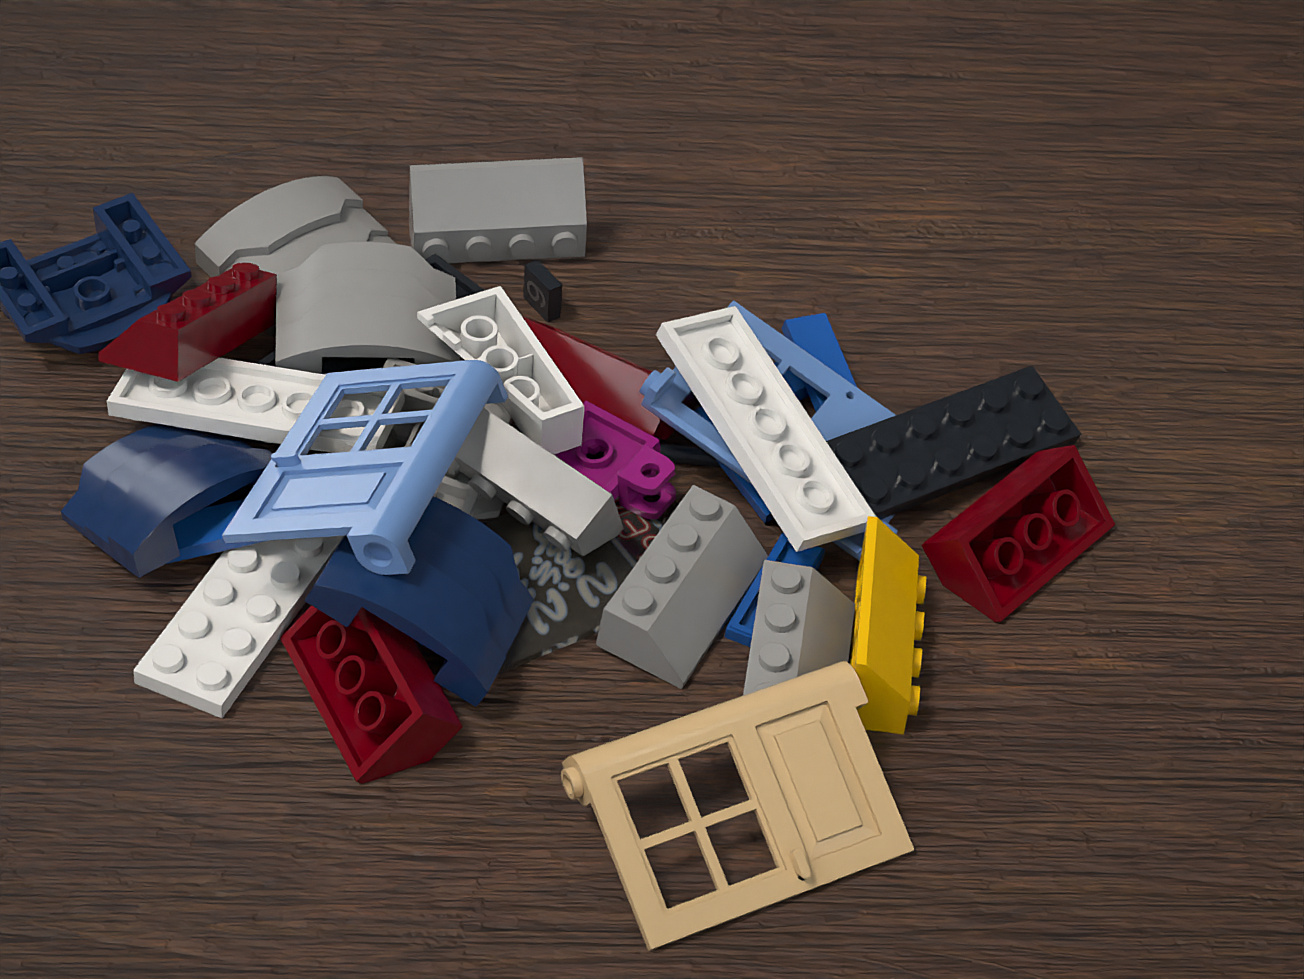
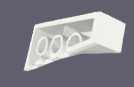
M501 286L417 312V319L464 360H481L497 370L508 395L507 400L501 403L523 435L553 455L581 446L585 406Z

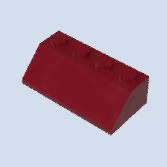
M253 263L234 264L226 272L209 278L206 283L193 290L185 291L177 299L158 306L157 310L138 319L99 352V362L179 382L276 324L277 274L259 270V266Z
M522 316L582 403L588 401L653 437L667 440L675 431L674 428L641 406L645 396L639 393L640 388L653 371L551 325ZM691 391L682 403L692 410L699 401Z
M1070 445L1037 451L925 541L922 547L944 587L992 621L1000 622L1110 530L1115 523L1076 446Z
M311 605L280 638L355 781L364 784L430 761L463 727L439 684L433 681L435 677L413 638L361 607L350 625L346 627Z

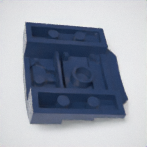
M133 193L93 207L97 234L29 260H25L11 239L0 242V308L6 317L13 322L25 342L50 343L78 354L104 349L138 319L157 310L158 306L169 303L172 294L192 277L189 267Z
M163 424L152 425L117 440L86 461L83 465L78 491L61 510V515L64 521L135 576L141 578L180 556L173 524L230 493L245 499L272 459L271 455L273 453L267 449L252 448L244 441L234 440L228 435L177 428Z
M434 496L408 539L409 546L416 560L408 574L381 575L369 571L357 560L347 535H344L304 601L346 627L350 625L361 607L365 608L444 657L445 660L433 681L477 707L495 680L506 659V654L534 601L527 588L519 580L511 545L471 515Z

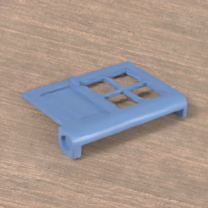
M734 300L727 307H737L769 357L779 363L777 369L782 376L789 370L827 397L826 401L811 418L825 441L896 416L893 412ZM675 366L673 370L667 367L662 373L654 370L640 388L639 393L645 396L641 406L751 483L716 427L682 403L692 390ZM894 515L881 519L886 526L897 534L898 530L888 524ZM865 532L832 542L860 561Z
M481 360L327 373L278 450L271 455L272 459L222 534L225 543L347 535L357 560L369 571L381 575L408 574L416 562L408 543L410 535L485 404L505 402L508 398L499 373L490 364ZM446 386L432 410L388 413L402 389ZM387 391L373 415L330 418L345 394ZM425 422L410 447L366 450L380 425ZM365 427L350 452L306 455L322 430Z

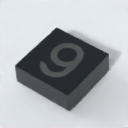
M538 260L524 265L523 298L547 323L560 318L562 284Z

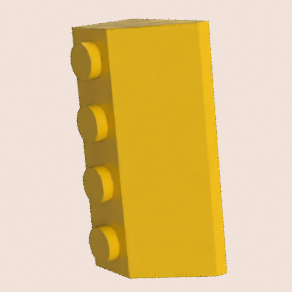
M872 516L867 517L856 579L850 665L856 671L869 701L857 710L864 729L904 735L907 716H917L920 686L911 685L912 677L919 678L921 669L922 649L914 648V640L921 641L923 633L924 612L916 611V604L923 605L926 576L918 575L919 555L878 517Z

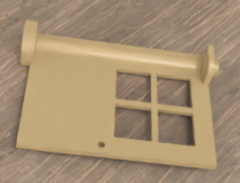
M838 662L568 756L562 762L564 769L561 771V778L569 798L572 800L577 798L583 806L592 805L648 951L914 850L857 712L858 709L862 708L869 701L856 671L848 662ZM727 743L749 800L701 817L679 760ZM667 764L689 822L640 839L617 781ZM754 810L777 868L728 886L706 827ZM694 832L717 891L667 909L644 850Z

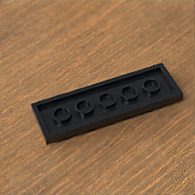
M1029 366L827 440L826 442L875 516L881 520L1018 467L1037 451L1074 445L1081 436V432L1034 367Z

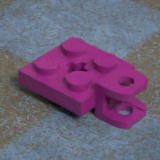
M585 401L583 403L585 407L581 446L554 455L611 493L614 501L619 496L620 506L643 518L658 519L676 500V489L668 482L675 475V465L669 458L660 453V440ZM599 451L604 452V457L595 460L588 459L585 455L587 453L595 455ZM657 494L661 497L656 502H647L643 499L646 495Z

